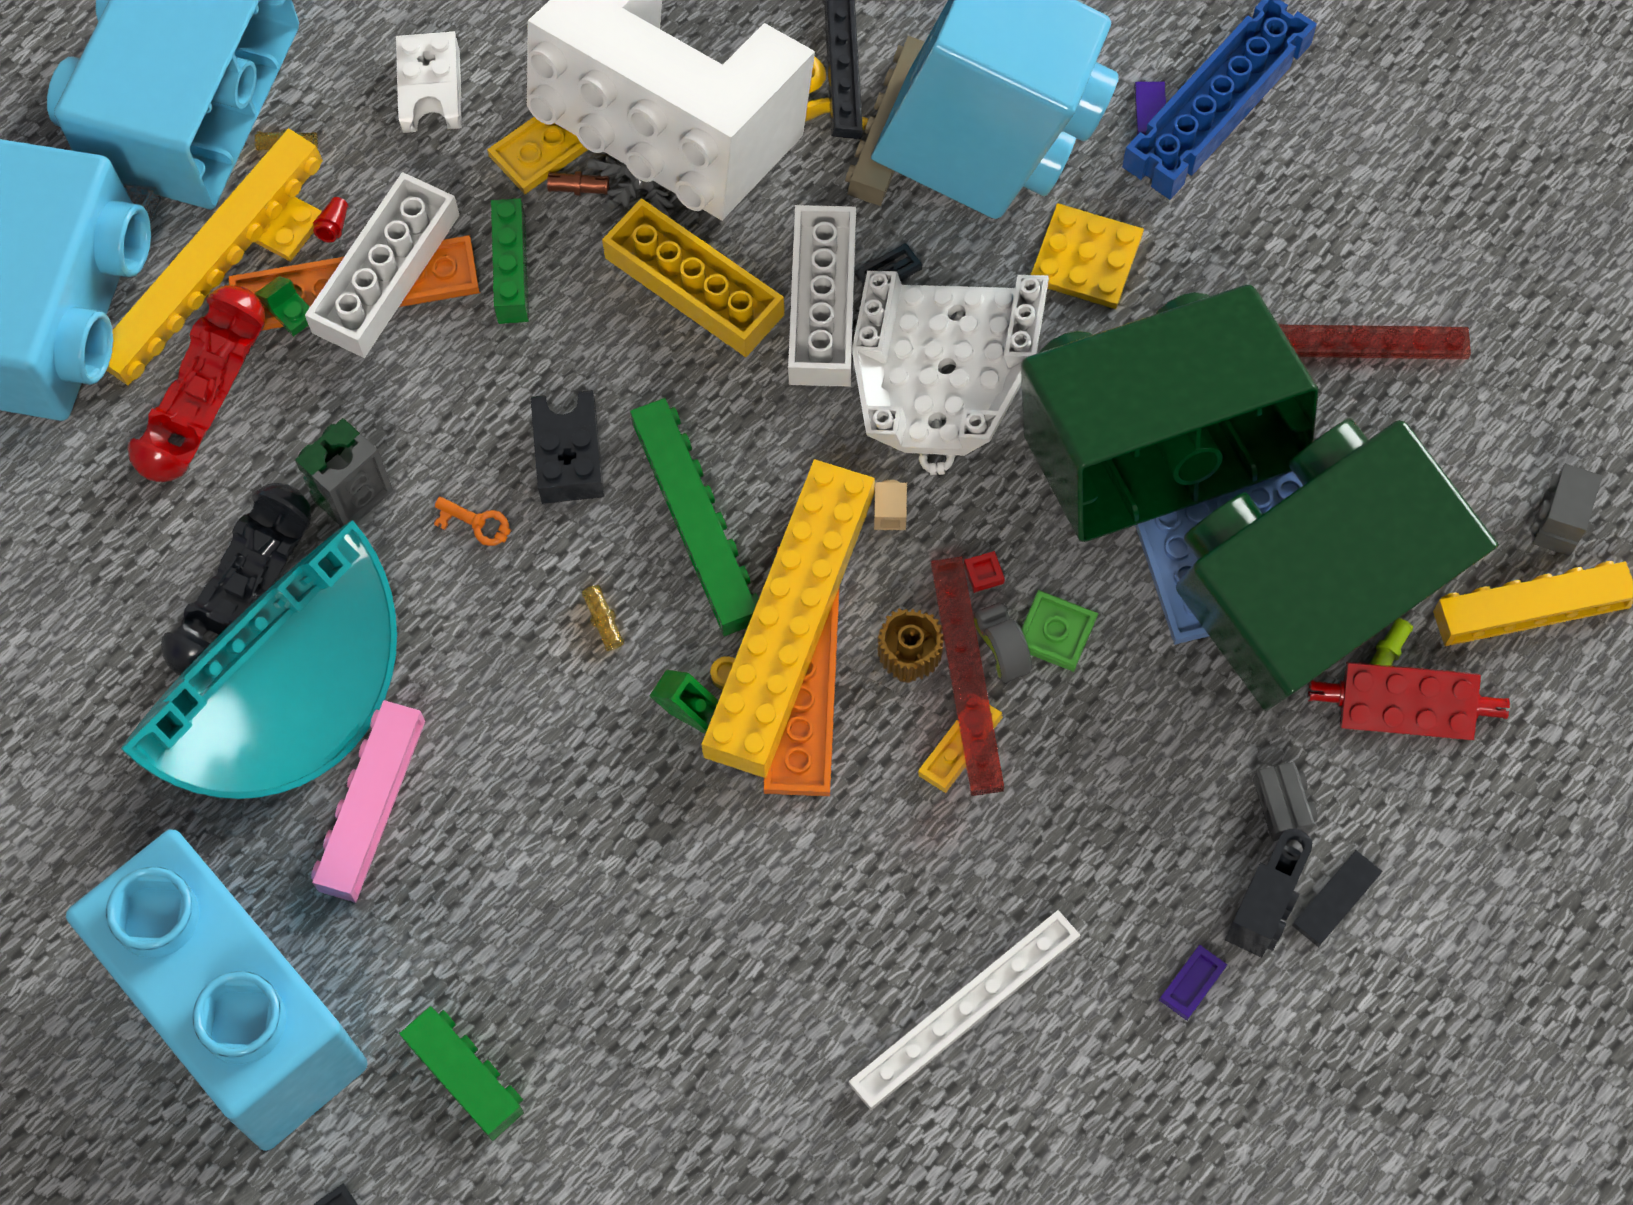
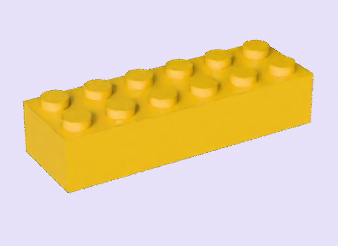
M642 198L602 239L605 259L744 357H747L785 315L784 297Z

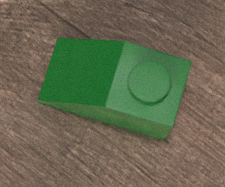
M666 670L649 695L667 713L706 734L719 701L691 674L674 670Z

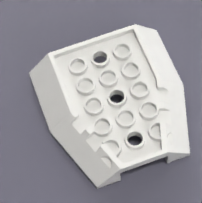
M867 271L852 345V355L867 436L904 453L965 456L990 442L1022 385L1021 363L1023 359L1037 354L1049 277L1044 275H1017L1015 288L902 285L896 271ZM961 311L965 313V316L958 321L950 319L951 315L955 312ZM946 365L956 366L955 370L950 374L940 373L941 369ZM936 419L946 420L945 425L939 429L930 427L931 423Z

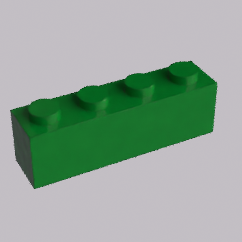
M522 199L491 200L493 293L498 324L529 322L526 221Z
M430 1006L399 1034L484 1133L494 1141L524 1114L519 1105L523 1099L511 1085L504 1088L498 1082L497 1078L501 1074L488 1059L482 1063L475 1056L478 1048L466 1035L459 1038L452 1030L456 1024L444 1010L437 1013Z

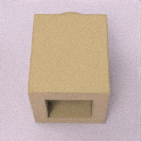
M897 480L875 482L874 530H906L907 483H900Z

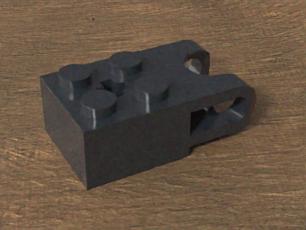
M593 390L579 391L577 406L571 412L564 415L555 414L549 409L545 395L532 396L531 411L537 485L541 503L547 504L604 497L596 403Z
M1299 829L1285 830L1280 836L1267 865L1260 862L1225 937V941L1261 958L1267 949L1274 950L1287 924L1281 920L1287 921L1300 895L1294 889L1313 845L1307 833ZM1297 840L1301 844L1303 851L1300 852L1296 848L1286 845V842Z

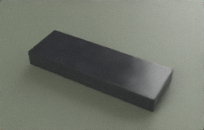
M1355 850L1294 921L1292 926L1319 948L1383 871Z

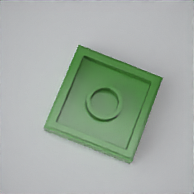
M1038 590L1021 628L1030 655L1074 672L1094 627L1098 613Z

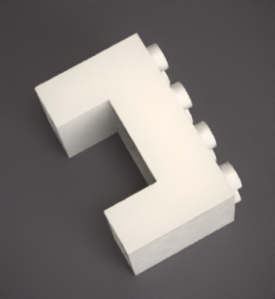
M549 0L528 20V109L540 122L547 125L555 123L576 135L581 144L594 153L605 152L626 164L629 171L639 180L644 182L653 180L674 192L681 203L687 208L694 211H701L703 209L723 221L803 136L815 51L764 23L722 65L660 30L662 0Z

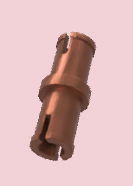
M576 171L575 174L549 172L547 190L548 192H574L575 196H581L582 193L608 195L609 176L582 175L580 171Z

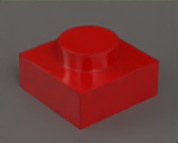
M995 551L964 560V567L974 593L1004 584L1005 578Z

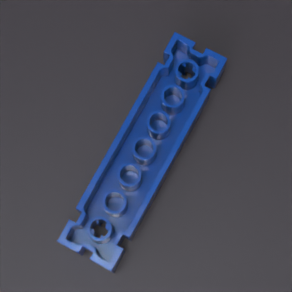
M1261 0L1254 9L1253 18L1247 16L1147 125L1146 135L1140 132L1125 149L1122 168L1140 180L1145 176L1152 179L1151 187L1171 200L1185 184L1187 173L1192 176L1289 70L1293 57L1298 60L1309 48L1317 23L1298 11L1294 16L1287 12L1288 4L1281 0Z

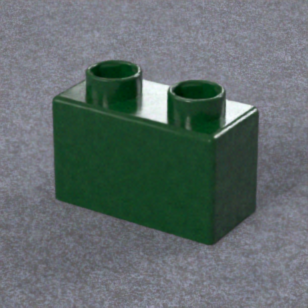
M1242 285L1212 296L1197 292L1182 294L1168 301L1155 315L1094 335L1082 331L1065 333L1052 339L1037 354L1024 358L1021 363L1024 437L1077 538L1081 542H1088L1293 472L1289 467L1290 460L1314 441L1318 386L1258 291L1252 285Z
M1348 418L1342 421L1290 460L1289 467L1303 486L1264 514L1249 494L1243 492L1206 516L1184 535L1185 543L1198 560L1177 582L1176 590L1265 711H1268L1298 691L1499 546L1477 514L1405 421L1397 420L1369 440L1353 419Z

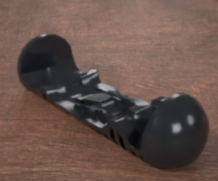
M270 483L259 488L252 495L254 501L253 509L250 513L244 514L235 524L232 530V541L220 561L217 575L212 577L205 585L198 599L186 606L182 623L175 633L167 632L162 637L161 650L163 658L169 668L180 676L211 644L203 640L206 631L210 630L220 635L265 593L277 579L289 556L293 553L294 547L298 545L311 522L310 504L298 489L288 484Z

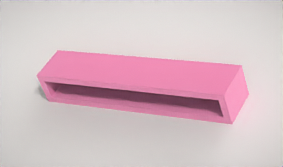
M383 700L380 710L376 709L373 713L370 724L372 731L368 740H363L359 750L360 762L357 769H353L348 777L347 787L349 790L345 800L341 799L337 805L335 813L337 821L333 830H329L325 836L323 843L325 851L321 861L317 860L312 870V883L318 892L357 902L425 724L420 710Z

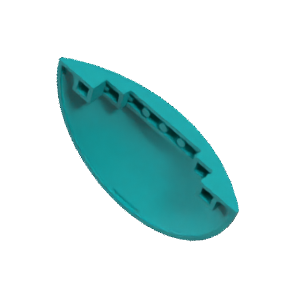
M351 520L289 570L232 622L155 703L125 741L121 750L139 766L176 787L201 795L232 799L264 797L302 786L324 774L350 753L370 728L373 713L376 709L380 710L383 700L386 698L393 675L397 647L396 613L388 579L375 550L356 523Z

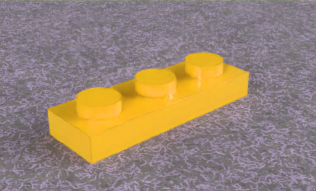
M975 696L918 770L919 777L946 793L1003 718L1002 712Z

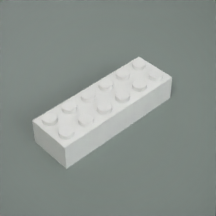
M402 172L305 314L311 332L365 358L460 216L455 196Z
M795 205L788 358L789 385L851 387L856 207Z

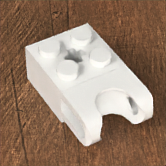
M455 31L396 36L398 118L402 133L416 132L419 119L424 114L431 112L439 113L445 117L447 129L462 128L460 51Z

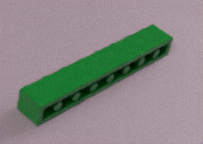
M663 398L630 410L634 430L723 637L748 628L759 597L756 593L751 594L747 584L751 583L748 572L744 565L738 566L735 557L739 556L733 539L727 540L724 534L727 526L722 513H715L712 504L715 503L714 495L709 485L703 486L700 478L704 474L698 459L692 460L689 451H692V446L687 434H681L678 425L681 424L676 408H669L666 399Z

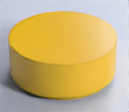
M720 657L711 666V680L719 689L723 690L735 660L733 657Z

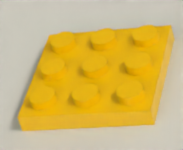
M1057 203L1031 275L1048 276L1047 289L1117 309L1144 229Z

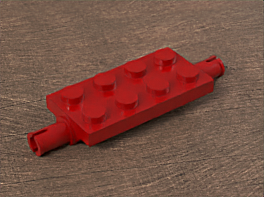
M1346 662L1343 681L1328 683L1312 680L1309 682V688L1322 692L1308 691V701L1337 703L1341 707L1340 727L1344 729L1474 740L1478 716L1508 719L1509 711L1496 707L1510 708L1509 698L1480 696L1481 675L1478 673Z

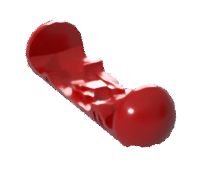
M225 285L207 296L206 300L209 304V311L204 317H200L189 334L191 339L190 346L181 362L178 379L169 386L160 405L152 408L149 412L148 425L143 436L140 439L132 438L128 442L129 460L135 470L144 478L156 482H169L182 477L188 470L194 455L203 441V437L206 435L239 374L246 356L249 355L250 347H253L265 325L263 304L247 288ZM173 433L185 437L182 446L178 447L168 442Z

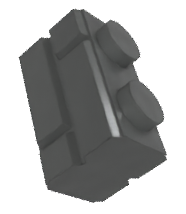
M1295 762L1256 771L1253 782L1272 841L1279 840L1280 836L1287 829H1299L1307 834L1310 833L1315 825L1314 822L1318 820L1314 803L1307 801L1304 792L1308 788L1304 772L1297 770Z

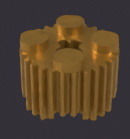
M900 608L897 613L892 611L891 616H886V623H883L882 629L879 630L878 657H880V663H883V668H887L888 674L893 673L894 678L897 677L899 681L909 683L916 681L918 677L922 680L923 675L928 677L930 672L935 671V667L939 666L943 652L942 626L938 625V619H934L933 614H921V610L915 612L912 609L911 612H908L907 609L901 610Z

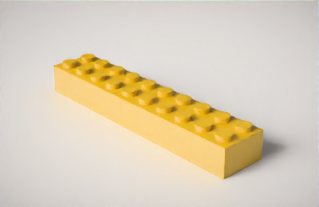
M816 459L813 460L701 744L704 758L763 778L767 777L875 495V478Z

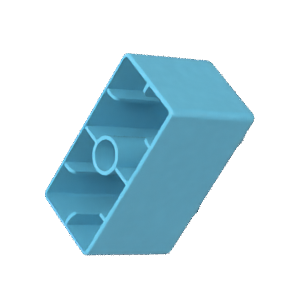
M96 0L98 23L81 57L65 58L59 63L52 75L47 94V111L50 120L55 126L61 127L72 151L107 157L123 186L209 210L214 209L299 29V20L292 0Z
M948 0L905 78L873 150L871 159L993 219L1003 216L1022 187L1039 195L1047 196L1061 175L1072 152L1076 138L1081 141H1087L1103 117L1118 83L1119 75L1116 71L1096 62L1111 27L1110 18L1077 0Z
M0 139L1 411L64 421L69 418L81 384L93 385L98 383L109 366L113 347V330L107 312L120 276L134 277L142 270L150 249L151 224L147 211L142 205L132 203L110 160L103 155Z
M169 829L162 833L67 910L66 919L79 937L224 1116L261 1150L273 1149L366 1070L368 1065L366 1057L339 1021L177 830Z

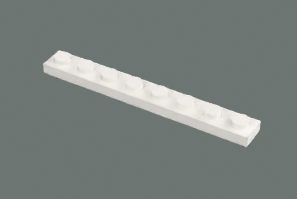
M1057 910L849 1081V1085L866 1106L873 1110L1078 941L1081 935Z

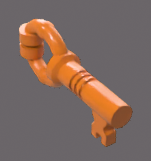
M439 497L435 503V508L441 510L440 517L434 523L435 526L438 527L442 524L440 528L445 530L448 526V520L453 516L471 525L476 539L482 545L495 546L501 542L505 543L508 538L507 535L509 536L511 532L507 518L500 511L488 510L476 514L443 497ZM488 518H494L501 523L498 528L500 532H496L494 538H488L481 532Z

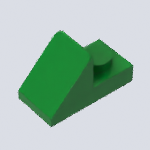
M278 276L255 293L261 303L293 337L309 326L305 314L310 306L297 294L290 279Z

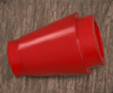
M333 197L314 220L313 232L320 240L334 242L337 238L341 237L348 203L344 199Z

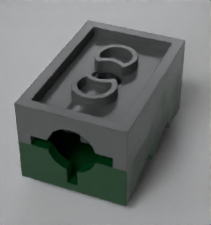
M344 418L336 424L328 426L322 436L312 445L304 447L295 459L299 470L304 474L305 484L311 489L309 493L312 500L341 527L351 520L358 523L393 491L378 449Z

